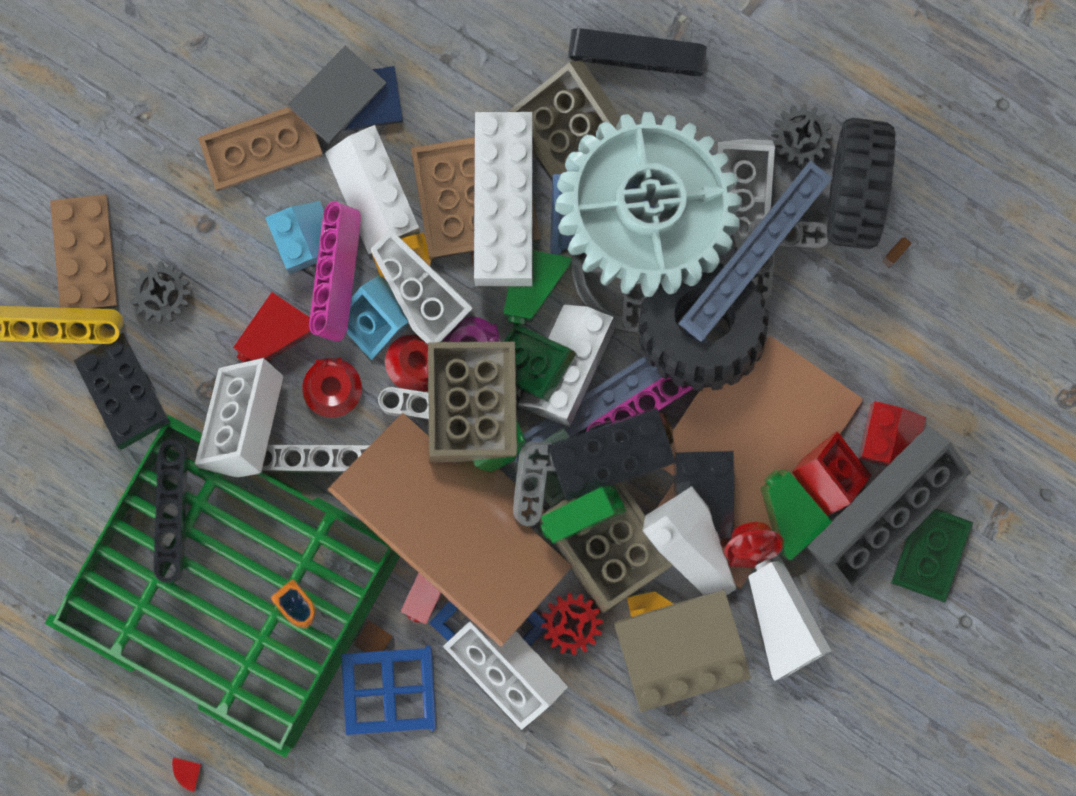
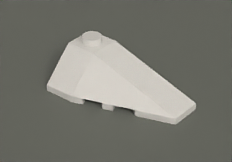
M391 229L370 249L412 330L427 344L428 342H441L473 308Z

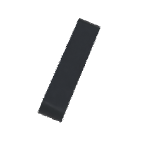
M574 28L571 30L568 59L663 73L703 76L707 46L693 42Z
M167 440L160 445L157 459L153 571L159 581L169 584L179 581L184 571L188 453L185 446L175 440ZM176 446L180 450L179 458L170 462L166 458V452L169 448ZM176 475L179 484L176 489L168 491L165 487V481L169 476ZM170 504H175L178 513L175 518L167 520L164 516V509ZM168 533H173L177 540L175 546L171 549H166L163 545V538ZM167 562H172L175 566V574L170 578H165L161 571L163 565Z

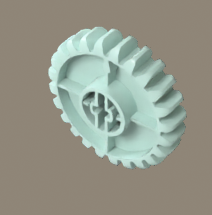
M644 112L639 125H636L633 118L629 114L621 115L616 129L608 122L601 123L597 129L596 137L585 135L579 143V152L569 154L565 163V168L568 172L562 173L557 183L558 189L563 194L557 198L555 209L558 213L566 215L561 220L558 229L563 235H575L567 250L571 255H578L583 252L587 254L582 266L585 272H591L598 266L603 269L600 283L605 286L609 285L617 277L621 279V290L626 294L632 291L636 283H641L642 292L647 297L654 295L659 283H661L663 289L668 294H674L679 289L681 280L689 286H694L701 279L702 271L706 273L713 272L719 264L718 256H723L730 250L732 240L729 236L733 235L740 225V220L733 213L739 209L742 200L739 195L729 192L737 184L738 178L734 173L721 172L729 159L725 153L713 156L709 153L715 142L710 136L704 137L700 141L694 139L696 133L695 125L688 123L679 131L676 129L675 116L667 115L661 125H656L652 112ZM638 185V189H630V190H628L629 188ZM670 218L669 220L664 221V222H661V223H659V220H658V219Z

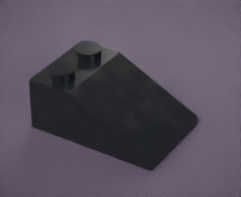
M734 451L674 453L673 456L676 461L673 464L674 497L692 486L709 507L712 522L719 538H731V534L734 531Z

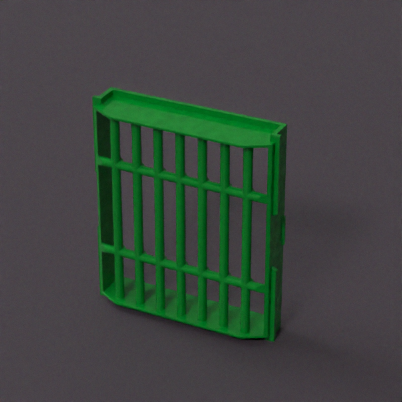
M167 414L170 423L161 427L56 614H49L44 624L130 672L136 669L198 703V709L280 756L287 758L288 754L296 746L341 664V654L348 652L397 564L400 555L364 522L319 497L311 500L303 496L301 491L272 475H265L262 472L255 474L326 513L317 529L223 478L221 473L198 468L195 466V462L188 458L187 471L205 480V483L197 496L189 491L186 493V504L190 505L191 508L185 519V540L187 537L280 589L293 579L299 585L306 571H309L359 600L352 613L349 614L302 588L316 609L345 624L336 640L311 625L308 628H300L293 625L276 605L267 602L184 556V569L267 614L268 617L261 630L259 631L175 583L169 584L159 581L153 571L108 547L117 531L154 552V538L122 520L130 506L155 519L156 506L138 497L137 494L145 481L154 486L157 485V474L151 471L158 459L160 445L170 438L172 432L176 430L199 444L202 437L201 432ZM171 448L167 450L166 458L168 461L172 462L179 458L180 453ZM166 479L165 487L168 491L177 488L178 485ZM215 487L310 538L311 540L303 555L210 504L208 499ZM164 511V516L167 520L175 518ZM203 512L297 564L289 580L194 528L193 526L200 513ZM335 519L388 547L380 563L328 536L327 533ZM174 536L169 547L163 544L166 549H171L175 546L176 536ZM320 546L328 548L373 573L365 589L313 561ZM104 557L147 581L148 584L142 595L138 597L95 573L94 570L100 559ZM167 562L163 565L161 571L164 577L172 562ZM87 582L134 607L126 623L79 597ZM158 588L252 639L254 642L247 655H242L151 604L150 602ZM73 607L119 632L113 646H109L66 622ZM143 614H147L240 666L232 682L137 630L136 627ZM278 621L330 649L323 665L272 638L271 634ZM129 639L225 691L219 705L213 704L122 653ZM266 647L315 674L316 677L309 690H305L257 663L256 661L263 648ZM249 673H253L301 700L302 703L295 715L292 716L243 689L242 686ZM235 698L286 725L288 728L282 740L274 738L228 712Z

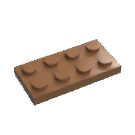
M288 107L198 137L217 192L323 156L315 131Z
M105 194L50 200L60 308L102 309L118 307L108 196Z

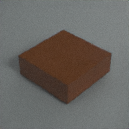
M902 237L882 259L883 263L890 268L912 243L907 238Z
M368 621L353 645L364 652L384 651L393 636L376 624Z

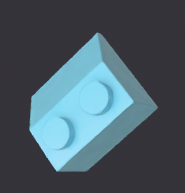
M320 201L292 206L265 217L289 274L317 263L324 213Z
M379 275L361 286L351 298L346 332L361 350L373 360L410 326L388 282Z

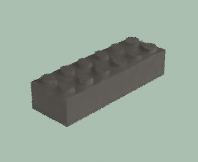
M928 426L808 546V549L826 572L847 591L852 593L971 471L952 443Z

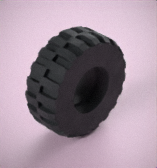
M852 117L845 120L842 124L834 159L827 213V239L834 245L870 250L877 247L878 243H880L890 201L896 148L895 128L888 122Z
M719 263L711 273L702 271L701 279L694 286H689L681 280V285L674 294H668L663 289L661 283H659L652 297L646 296L642 301L638 329L641 350L646 352L645 358L650 366L657 367V373L661 377L672 379L674 381L673 384L683 388L686 385L693 387L692 390L703 391V388H711V390L722 389L723 385L727 383L733 385L740 381L742 374L748 375L754 369L755 362L759 361L763 354L768 332L769 314L768 310L764 308L765 299L762 293L755 291L756 285L752 280L722 316L730 328V331L724 337L715 341L701 342L689 338L677 326V320L688 313L724 268L722 263Z

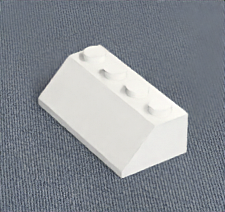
M375 125L348 136L325 152L347 206L360 211L361 224L359 233L369 255L372 254L370 249L389 229L400 238L420 233L418 224Z
M563 305L549 339L572 349L577 354L548 402L524 391L518 407L570 428L615 330L614 318L590 307Z
M264 358L218 369L195 461V466L198 468L234 477L261 473L283 380V375Z
M470 620L443 646L521 730L545 711L568 688L561 678L516 631L500 647Z

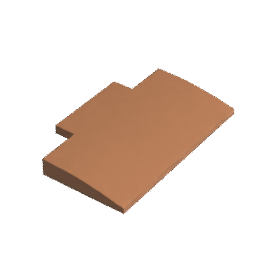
M769 335L760 360L755 362L754 369L748 375L742 376L739 383L737 382L733 385L727 383L723 385L722 389L718 390L703 388V391L697 393L673 430L674 442L670 447L673 454L676 452L734 451V529L749 522H763L769 525L772 530L760 489L766 483L764 481L765 478L773 471H780L781 469L789 471L793 475L792 471L803 457L837 431L839 434L842 433L863 398ZM673 464L661 468L674 477ZM674 482L657 508L674 498ZM731 538L720 539L723 553ZM730 567L736 587L741 589L754 568Z
M404 413L328 489L500 647L572 567L569 562L530 528L531 526L522 525L514 518L513 503L516 484L500 469L490 473L476 468L473 461L429 462V436ZM523 496V498H524L525 500H527L528 503H529V499H532V498ZM527 507V510L522 511L521 514L527 519V515L532 514L533 510Z

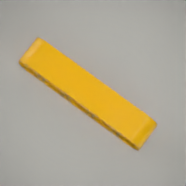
M0 306V341L110 344L119 337L124 320L123 316L113 309ZM18 321L26 322L29 327L20 325ZM46 322H53L58 327H50ZM75 323H82L86 328H79ZM103 324H111L115 329H107Z

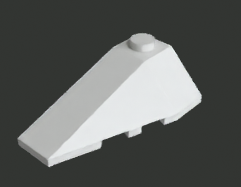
M741 139L718 142L717 154L725 153L729 159L721 172L734 173L738 178L737 184L729 193L739 195L742 200L739 209L733 213L740 220L739 228L733 234L737 250L747 239L749 225L756 219H763L771 210L775 152L773 140Z
M692 486L645 516L643 532L658 551L703 595L723 589L726 595L736 590L728 561L720 545L719 535L712 522L710 509Z

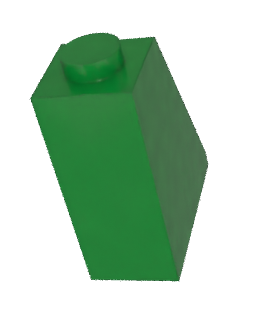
M532 250V286H508L503 313L504 318H509L508 322L511 324L522 326L525 325V321L532 322L570 269L572 257Z
M781 469L780 471L775 470L770 473L764 480L766 483L760 489L772 531L781 535L784 540V546L779 554L782 558L791 561L823 532L832 521L789 471Z
M616 486L601 487L541 516L543 521L541 528L548 540L551 539L552 543H557L627 512Z

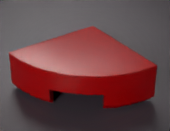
M173 757L172 769L176 780L185 789L195 792L202 764Z

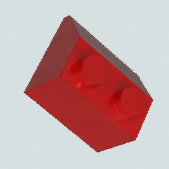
M874 401L870 404L858 459L889 466L923 432L926 417L902 407Z
M838 431L803 457L792 471L799 484L803 486L827 516L851 504L871 477V474Z

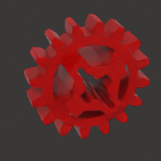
M568 593L567 600L565 601L560 596H557L558 604L555 606L549 602L548 607L551 609V612L542 614L544 618L548 619V622L541 624V628L548 629L549 631L544 636V639L552 638L554 641L551 644V648L560 645L562 654L565 653L567 648L571 649L572 655H576L577 648L579 647L583 652H586L587 647L585 644L589 642L595 645L596 642L592 638L593 635L602 634L601 631L596 629V625L602 624L603 620L595 618V615L600 610H592L590 608L593 603L592 600H589L586 604L582 602V594L578 596L577 600H574L572 594ZM568 605H578L586 611L578 614L572 612ZM559 610L562 615L561 622L553 627V617ZM565 611H567L572 619H579L580 623L577 625L579 637L571 629L566 630L564 628V625L567 623ZM591 620L590 632L584 638L582 633L584 623ZM562 634L572 636L575 643L563 642L558 636Z

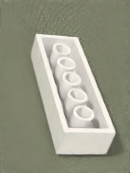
M475 112V286H532V112Z

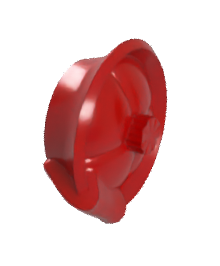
M415 334L399 337L389 346L385 356L387 374L392 382L401 389L427 393L428 344L419 335Z
M342 357L316 359L315 364L307 371L302 385L303 397L309 408L318 415L328 418L340 417L352 411L358 404L362 393L361 378L356 369L344 361Z
M749 522L734 529L731 534V540L725 547L724 554L728 559L730 567L755 568L761 562L776 557L784 546V540L781 535L773 532L769 525L763 522Z

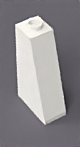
M768 559L756 565L757 571L748 577L771 674L774 681L786 678L831 652V649L783 561L771 562Z

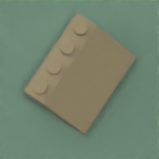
M583 60L566 64L508 111L532 112L533 150L552 179L553 174L568 172L565 168L566 160L570 153L579 152V143L585 135L596 137L597 129L603 122L612 124L616 129L620 119V115Z
M428 342L429 462H464L516 456L515 342Z
M622 482L611 486H616L627 512L561 542L554 543L563 558L572 565L571 570L601 614L673 566L643 532L645 515ZM582 496L570 499L568 501H566L565 499L553 508H551L550 510H548L547 512H545L544 514H542L541 516L557 508H560Z
M724 589L614 622L640 712L751 679L744 650Z

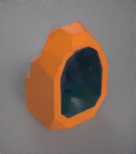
M294 579L271 597V600L293 625L300 628H308L314 622L315 606Z

